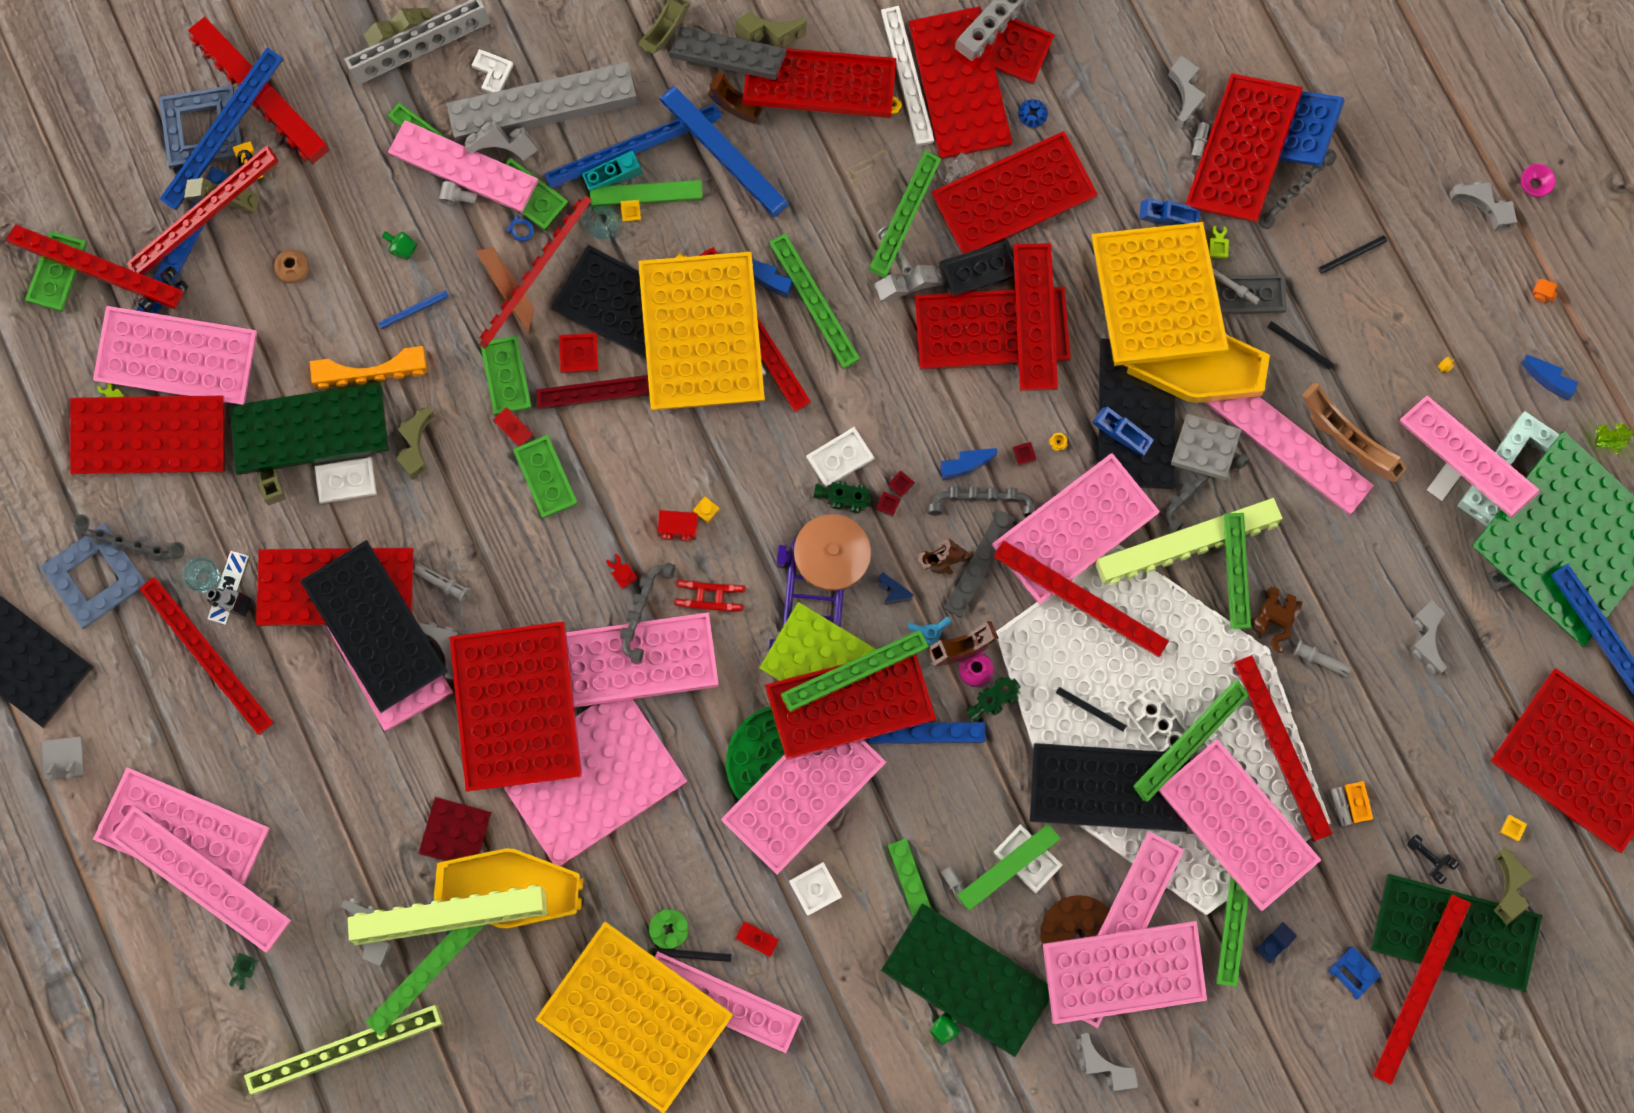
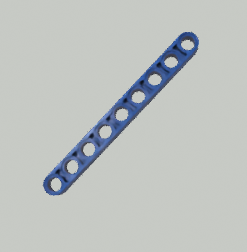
M672 86L659 98L662 104L773 217H777L789 205L786 199L675 86Z

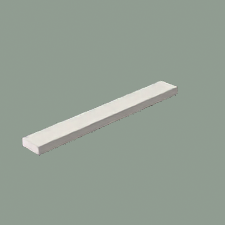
M895 6L882 9L881 14L892 56L896 58V71L916 147L932 144L935 140L900 8Z

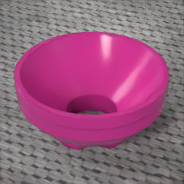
M1532 164L1522 173L1521 186L1532 197L1546 196L1555 186V175L1546 165ZM1538 180L1540 188H1533L1530 185V181Z
M979 653L960 661L958 671L964 683L972 687H980L990 681L994 668L990 658L984 653ZM979 662L983 667L982 671L979 673L973 672L971 669L972 663Z

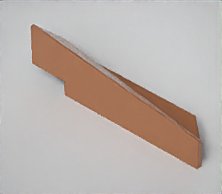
M491 247L476 251L480 262L504 299L510 301L513 297L511 292L518 283L504 263L501 264L495 248ZM524 294L513 312L528 333L530 332V324L535 310Z

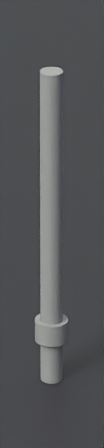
M1212 268L1215 279L1234 290L1236 295L1242 299L1246 298L1255 305L1258 304L1260 298L1249 292L1248 288L1238 285Z

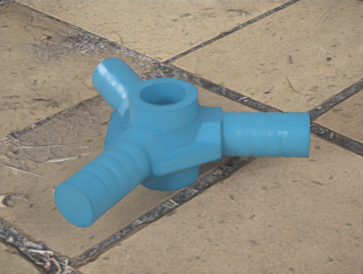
M947 616L937 625L930 624L923 627L909 622L907 629L914 632L920 630L930 647L939 641L942 629L952 623V621Z

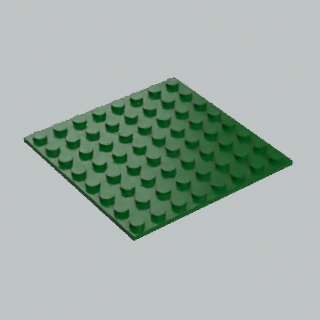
M1562 431L1526 476V479L1539 489V494L1513 518L1500 509L1472 544V547L1579 645L1585 647L1592 638V635L1550 575L1563 565L1569 564L1603 615L1607 618L1634 583V495L1565 431Z

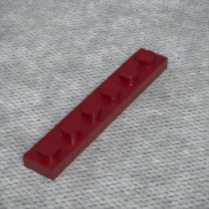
M648 375L536 389L539 410L650 395Z

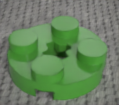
M664 909L652 918L649 925V934L658 947L674 949L681 946L687 939L688 923L680 912ZM672 924L674 932H669L668 935L665 934L664 926Z

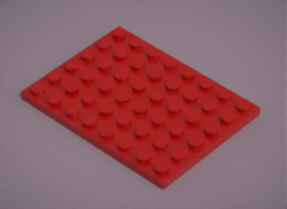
M565 622L450 636L465 791L470 792L582 777Z
M1554 668L1490 759V762L1620 854L1634 836V723L1564 673Z

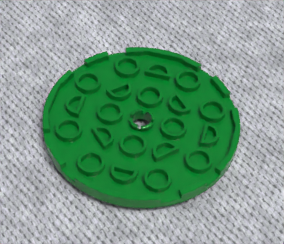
M771 706L763 708L746 718L734 732L728 745L726 772L729 784L738 800L784 756Z

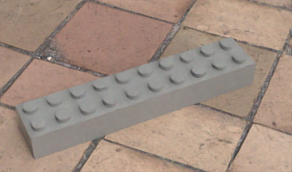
M628 62L446 104L455 141L458 144H464L469 135L472 133L476 134L483 125L494 120L505 134H508L521 127L530 129L636 105L637 98Z

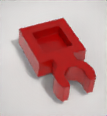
M615 554L617 559L615 564L610 563L609 560H606L611 569H615L611 575L623 590L638 580L628 563L621 565L620 556Z

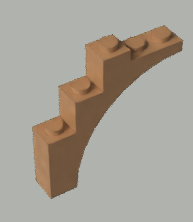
M1314 382L1302 395L1312 413L1310 418L1315 427L1332 435L1339 448L1356 455L1363 468L1393 482H1396L1407 470L1401 457L1380 446L1354 426L1331 402L1320 384Z

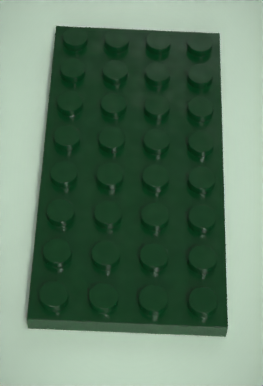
M381 382L244 403V405H230L236 475L389 451Z
M1387 874L1370 951L1421 964L1450 896L1455 895L1471 904L1442 970L1526 992L1542 919L1541 914L1525 910L1506 925L1494 911L1499 903Z
M923 903L880 970L1012 1057H1016L1050 1000L1047 983Z

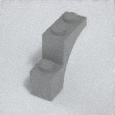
M1182 55L1172 66L1168 74L1178 86L1182 96V112L1175 124L1180 129L1185 124L1188 126L1194 118L1193 114L1195 111L1199 112L1204 107L1205 102L1203 101L1206 96L1193 86L1199 77L1197 75L1199 68Z
M495 120L483 125L479 132L476 134L472 133L465 141L466 150L470 154L482 148L499 147L512 151L522 160H525L538 150L537 143L524 127L513 130L508 137Z
M1478 181L1473 183V185L1458 184L1449 193L1451 200L1466 201L1479 207L1489 217L1494 231L1511 229L1517 223L1513 201L1506 202V200H1500L1494 203L1490 182Z
M918 265L908 275L890 274L885 279L883 278L875 283L880 301H894L917 290L944 286L947 282L940 266Z
M1431 600L1412 618L1414 626L1418 630L1424 631L1425 634L1410 650L1413 651L1412 655L1417 660H1422L1427 665L1426 668L1430 673L1438 676L1447 666L1438 655L1435 634L1440 620L1446 613Z
M432 622L420 623V627L425 635L433 639L444 653L446 669L448 671L445 674V679L454 682L449 637L458 636L459 634L456 633V629L450 627L441 629Z
M350 898V901L344 900L341 905L343 909H346L353 915L356 913L371 914L375 910H379L372 906H368L367 909L361 907L362 902ZM388 940L365 944L362 959L383 967L392 944L387 943Z
M1089 1033L1079 1035L1080 1039H1076L1078 1051H1082L1083 1059H1080L1081 1071H1085V1075L1109 1071V1075L1106 1076L1108 1088H1112V1091L1138 1088L1135 1067L1124 1068L1109 1063L1095 1050Z

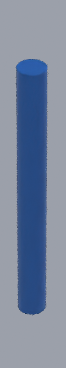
M445 290L378 322V324L383 329L448 298L449 295Z

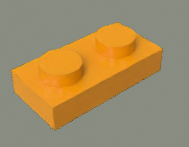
M1364 781L1344 785L1353 824L1373 820Z

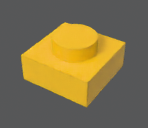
M639 200L620 201L622 221L641 220Z
M705 496L693 509V513H698V517L708 524L720 508Z
M1508 815L1500 833L1518 842L1527 823Z

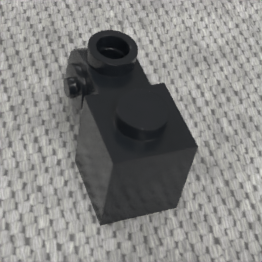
M221 588L210 589L206 594L207 601L213 607L218 606L229 613L246 617L252 601L251 598L240 592L225 588L224 590Z

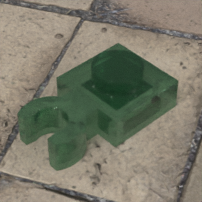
M239 953L232 972L237 974L236 977L230 980L229 985L234 987L235 982L240 981L241 986L239 990L243 991L246 987L245 978L252 979L259 960Z

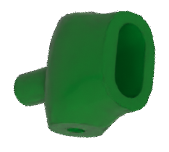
M386 231L382 235V238L391 243L388 248L389 253L405 260L411 257L418 245L408 234L402 231L396 237Z
M942 1014L933 1023L929 1032L944 1046L947 1042L952 1041L960 1033V1030L956 1025L957 1020Z

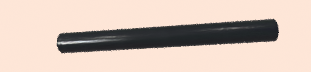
M1383 235L1319 267V272L1323 274L1386 243L1387 238Z
M1271 321L1267 326L1329 370L1334 364Z
M1059 687L1056 694L1120 731L1124 732L1127 727L1124 723L1063 688Z
M662 948L652 949L653 956H656L658 951L674 958L731 962V954Z

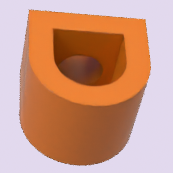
M1538 279L1532 292L1534 299L1541 303L1553 302L1558 293L1555 291L1557 284L1545 279Z

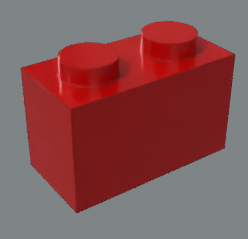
M659 510L658 537H661L663 540L681 538L680 540L684 542H691L692 539L696 540L698 513Z

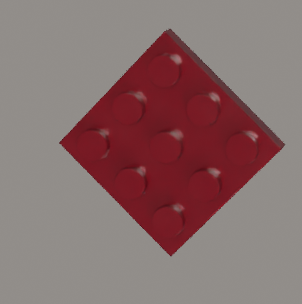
M435 797L418 854L442 861L480 854L492 812Z

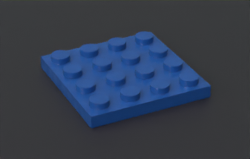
M1303 91L1279 160L1322 167L1345 102L1344 98Z

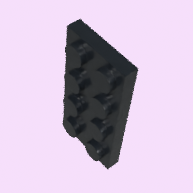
M1008 240L948 258L939 263L953 297L1014 278V256Z

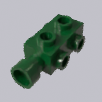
M836 481L831 483V488L816 483L813 498L828 499L827 504H831L833 509L841 510L842 507L850 508V512L861 513V511H865L866 507H870L872 496L868 495L869 489H865L866 487L863 485L849 486L846 482ZM836 491H841L843 494L838 496ZM855 495H861L862 498L856 499Z
M1002 676L994 682L996 685L990 689L986 687L978 693L980 695L977 697L979 703L975 706L971 705L966 709L974 722L979 720L980 716L985 712L988 715L993 714L994 716L999 714L1003 710V705L1006 703L1011 705L1019 699L1018 695L1021 693L1018 689L1021 686L1015 678L1011 680L1009 676L1006 678ZM1004 686L1009 687V691L1007 693H1004L1002 691V688ZM988 697L993 698V702L991 704H987L986 702Z

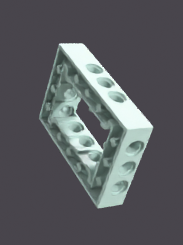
M1524 411L1495 450V453L1511 465L1526 442L1531 444L1533 449L1537 448L1545 454L1560 434ZM1471 485L1457 505L1486 526L1500 510L1498 506L1473 485Z

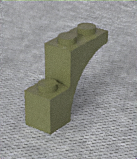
M667 0L660 16L647 34L640 39L638 45L643 47L644 51L653 54L668 46L675 27L683 23L691 3L686 0Z
M401 8L389 22H375L364 33V37L369 47L433 17L428 8Z
M749 12L736 20V33L743 40L759 42L762 38H765L772 46L781 48L787 47L793 41L802 38L806 34L807 21L803 17L790 22H771Z
M205 178L187 180L184 198L197 204L220 184H215ZM245 189L226 206L251 214L256 213L259 195Z
M429 406L419 409L410 420L406 419L398 428V431L410 448L401 450L396 459L412 480L427 469L420 453V440L425 427L435 417Z
M277 469L256 472L261 493L268 506L286 499Z
M1504 847L1494 857L1500 865L1505 879L1503 898L1494 911L1508 925L1530 906L1526 898L1519 894L1517 890L1525 885L1532 876L1528 868L1521 865L1516 859L1515 854Z

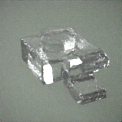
M961 152L949 165L951 171L945 176L944 182L949 184L954 182L958 176L961 178L966 176L976 164Z

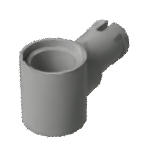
M444 181L439 201L447 205H455V202L459 203V201L476 204L478 194L461 190L456 183Z

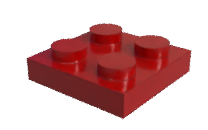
M597 333L559 335L561 373L599 371Z

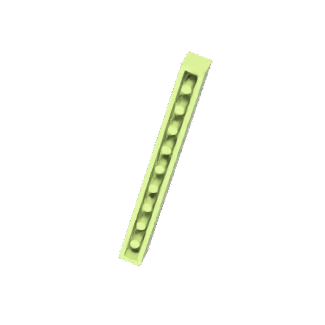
M1274 498L1231 512L1244 513L1245 536L1249 534L1250 536H1255L1266 528L1272 530L1278 527V524L1283 519ZM1224 515L1097 559L1095 566L1103 585L1108 583L1110 586L1120 582V579L1126 577L1127 579H1132L1138 576L1140 572L1145 571V573L1154 571L1157 566L1162 565L1166 567L1173 564L1174 560L1180 559V561L1190 558L1191 554L1198 553L1200 555L1209 551L1211 547L1215 546L1217 549L1225 546Z
M530 885L527 887L528 889L522 890L511 888L508 892L503 893L493 891L489 895L484 896L474 894L465 899L455 897L446 902L436 900L428 905L418 903L413 904L409 908L394 907L390 911L375 910L371 914L356 913L353 917H348L349 941L354 945H361L548 915L546 891L541 886L539 887V885Z
M437 1005L427 1007L396 1019L381 1036L371 1028L246 1074L244 1077L250 1095H256L440 1027L444 1025Z

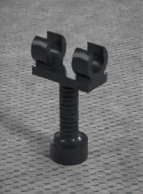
M172 266L167 267L163 273L159 274L165 284L183 290V292L189 287L182 280L175 285L170 279L177 274L176 269ZM142 297L138 304L145 312L149 313L154 308L153 303L155 301Z
M1416 834L1407 843V846L1412 851L1417 849L1433 863L1435 867L1429 875L1440 885L1443 884L1447 878L1439 872L1442 866L1446 864L1450 869L1454 870L1460 864L1450 854H1446L1441 860L1437 859L1422 844L1423 839Z

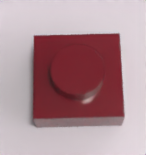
M1031 442L1012 448L1018 466L1037 460Z
M900 470L889 482L888 487L903 498L915 482Z
M883 491L876 510L893 517L901 499Z

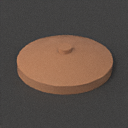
M835 514L819 516L808 522L799 532L794 546V560L801 576L811 585L827 591L843 590L857 583L865 574L871 558L870 542L864 530L850 518Z

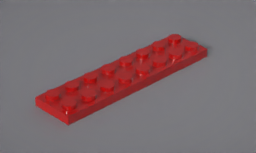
M1051 243L1014 244L1019 391L1058 390Z

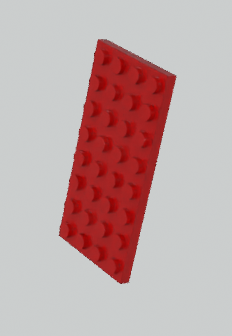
M981 6L909 21L938 154L942 159L1008 146L1013 143L990 45L988 44L985 47L984 53L973 61L955 49L957 39L982 13Z
M786 48L787 54L776 80L746 74L742 105L891 118L896 58Z
M1231 73L1185 205L1207 213L1258 223L1303 92L1302 87Z
M1062 131L932 191L931 195L959 250L964 254L1005 240L1097 197L1098 193L1065 131Z
M1065 286L1053 287L1057 362L1070 361ZM1015 289L968 292L953 297L951 293L915 295L920 370L1018 364Z
M223 395L70 398V474L225 472V399Z
M353 548L259 549L256 625L327 626L300 580ZM373 548L413 614L414 549Z
M916 654L790 713L781 697V693L842 665L765 684L786 760L936 721Z

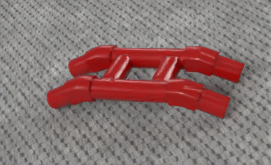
M677 579L676 587L697 590L696 601L675 598V606L724 612L744 610L743 604L723 603L724 592L744 593L746 590L745 585H724ZM705 590L716 591L715 603L704 602Z

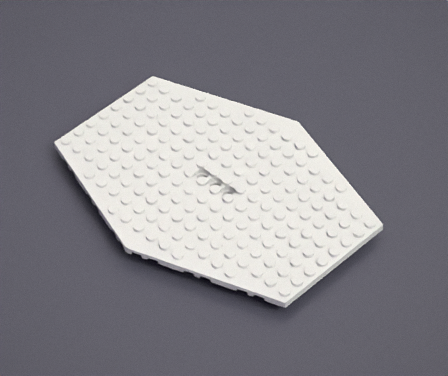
M1117 545L1103 557L1125 550V548ZM1094 563L1072 580L1073 583L1169 640L1159 658L1054 594L1040 605L1036 602L996 631L999 638L997 642L1008 675L1011 680L1015 678L1021 686L1018 689L1021 694L1018 695L1019 699L1017 702L1032 747L1034 743L1166 752L1172 746L1170 738L1175 737L1179 739L1234 680L1240 681L1242 684L1233 663L1252 655L1328 824L1331 823L1318 791L1317 782H1315L1312 774L1311 765L1303 743L1300 740L1297 726L1294 723L1291 709L1277 675V669L1274 666L1269 648L1265 645L1263 646L1253 639L1252 636L1247 635L1240 629H1230L1229 620L1205 606L1203 602L1192 597L1187 591L1164 575L1162 576L1155 570L1149 573L1143 571L1132 579H1127V577L1120 579V582L1110 586L1109 583L1103 585ZM1059 687L1063 688L1124 723L1127 727L1124 732L1120 731L1056 694ZM1247 697L1190 757V761L1218 739L1299 835L1307 841L1311 838L1252 704ZM1146 707H1154L1156 713L1154 715L1148 714ZM1158 722H1165L1167 730H1160ZM1078 825L1132 864L1148 832L1184 849L1166 888L1205 916L1227 901L1230 874L1189 826L1187 827V832Z

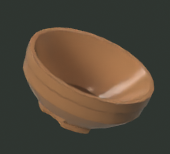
M285 250L277 256L274 269L278 278L283 282L298 283L308 274L309 263L303 253L297 250ZM287 259L295 260V265L292 268L285 267L284 263Z

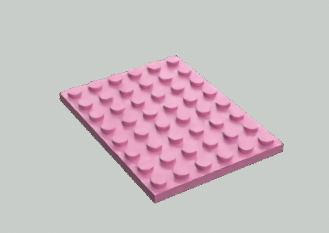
M633 699L594 704L576 716L582 777L503 787L555 865H564L688 782Z

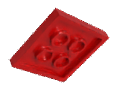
M1010 19L1006 29L1002 33L999 32L996 35L995 41L990 45L995 70L1034 85L1055 34L1018 19L1013 21Z

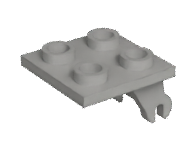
M82 737L42 741L44 780L52 782L53 779L58 778L72 780L73 777L84 776Z

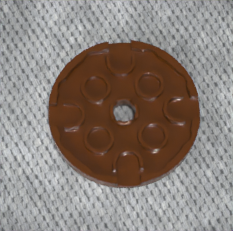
M1082 895L1069 896L1058 901L1048 910L1042 920L1040 927L1042 949L1044 943L1075 939L1074 932L1078 929L1084 932L1085 937L1097 936L1110 911L1109 908L1097 899Z

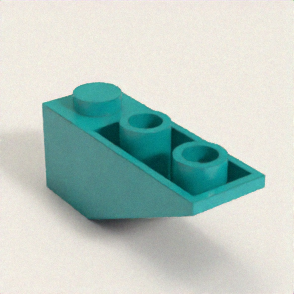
M632 150L582 173L589 191L628 181L643 174V170Z

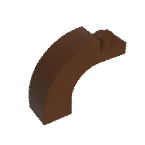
M717 72L716 76L712 78L708 92L709 97L730 114L756 124L763 107L742 105L743 94L729 84L725 74Z
M987 621L961 637L939 640L927 648L934 666H943L975 656L988 649L989 645L999 638L992 621Z

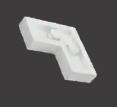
M479 49L472 63V68L487 73L481 88L482 91L493 93L503 90L514 64L509 60Z

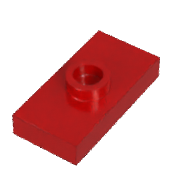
M507 407L493 419V422L518 447L522 446L533 435Z
M745 921L735 938L768 957H771L779 941L778 938Z

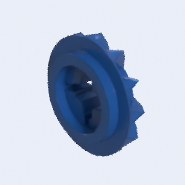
M1033 98L1024 101L1018 110L1020 121L1025 126L1031 128L1041 126L1048 116L1046 104ZM1030 109H1032L1033 111L1038 110L1036 116H1034L1033 114L1028 115L1030 113Z

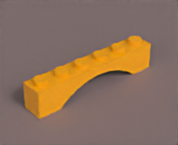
M423 346L404 348L388 362L370 368L346 367L330 359L310 361L312 384L320 390L328 389L329 386L334 385L345 387L349 383L365 384L371 380L382 382L386 378L403 379L408 375L419 377L423 373H428L426 352Z

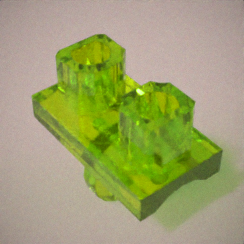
M1625 423L1616 424L1614 431H1609L1607 425H1599L1596 430L1595 447L1612 448L1614 453H1620L1621 447H1626L1627 444H1630V438L1634 434L1633 430L1628 429Z

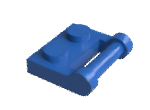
M1353 946L1328 970L1331 975H1335L1353 993L1352 996L1356 1000L1381 976ZM1342 965L1361 984L1359 988L1340 970Z

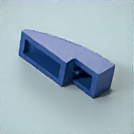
M1147 198L1141 202L1139 219L1164 225L1200 222V211L1191 206L1170 200L1162 202Z
M752 260L754 280L769 291L788 298L792 287V279L777 275V267Z
M1526 355L1522 359L1521 364L1527 372L1547 390L1566 400H1569L1574 395L1578 382L1561 376L1563 368L1530 355Z
M1103 407L1092 422L1103 432L1141 455H1145L1154 439L1126 417L1122 418L1109 407Z
M997 448L959 452L958 460L941 461L942 481L961 477L978 470L996 457Z

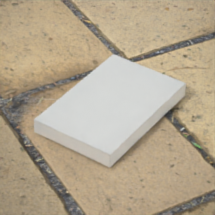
M855 427L806 455L807 460L825 487H830L832 482L840 481L874 460V456Z
M371 457L314 466L320 504L377 495Z
M1020 824L993 853L1002 860L1032 837V835ZM1046 850L1018 872L1016 876L1036 894L1063 865Z

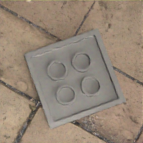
M1186 414L1171 465L1226 481L1242 429Z

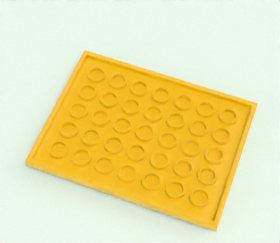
M1203 222L1092 234L1091 239L1114 366L1228 353L1229 348Z
M740 252L638 261L651 411L765 401L752 253Z
M604 921L535 1020L656 1109L665 1113L734 1014Z

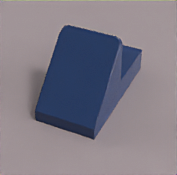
M884 572L880 574L877 581L880 583L879 587L886 592L891 591L884 601V605L909 602L913 599L914 594Z
M1282 922L1255 950L1268 963H1271L1293 942L1297 935Z

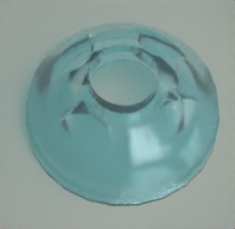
M600 205L588 212L585 226L591 236L597 239H607L617 232L619 218L612 208ZM600 214L607 217L606 222L603 224L596 221V217Z
M194 558L184 568V582L194 591L206 592L212 589L218 582V567L209 558ZM201 572H208L209 578L205 582H200L198 575Z

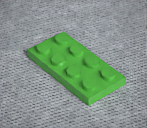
M511 158L505 163L510 167L535 177ZM538 179V183L521 214L546 232L569 202Z
M52 231L48 235L49 238L85 252L87 242ZM41 256L25 301L63 312L77 270Z
M517 335L491 340L486 349L481 347L494 415L497 416L505 407L512 413L532 409Z
M548 435L513 449L543 519L578 504Z

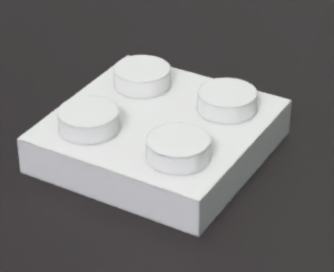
M824 862L789 881L807 916L842 898Z

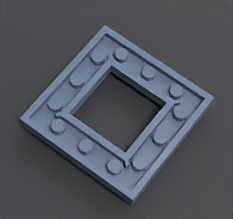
M233 85L159 97L167 161L170 169L182 167L198 145H185L181 114L217 108L219 116L235 93ZM239 123L211 162L236 158L233 147L242 144Z
M105 523L94 529V531L102 529L106 534L114 536ZM84 536L40 566L82 629H85L139 592V588L147 583L124 549L115 550L112 547V543L108 542L97 545L93 542V538ZM100 551L119 580L88 601L68 572Z

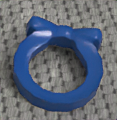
M516 215L506 229V232H511L516 240L524 242L532 237L533 226L528 220L519 219V216ZM516 223L526 224L529 227V234L526 237H519L515 233L513 226Z

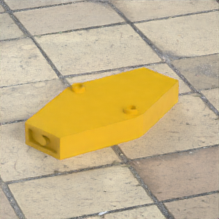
M1226 334L1229 348L1227 354L1127 364L1124 366L1128 367V374L1187 402L1201 403L1262 396L1265 391L1270 355Z
M505 848L437 863L433 901L440 900L446 902L455 897L465 899L474 894L484 896L489 895L493 891L503 893L508 892L511 888L522 890L528 889L527 887L530 885L541 886L546 891L548 915L489 924L497 928L510 929L576 914L577 910H581L582 898H578V890L583 889V878H580V874L519 850Z

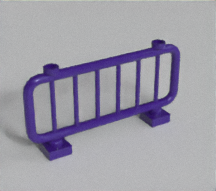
M796 539L791 543L790 552L786 551L787 545H779L776 567L784 568L785 563H789L783 626L792 612L793 597L835 601L834 617H823L827 620H834L833 623L841 627L844 589L836 591V598L794 594L795 579H804L801 575H795L794 546ZM770 639L769 650L773 645L775 639Z

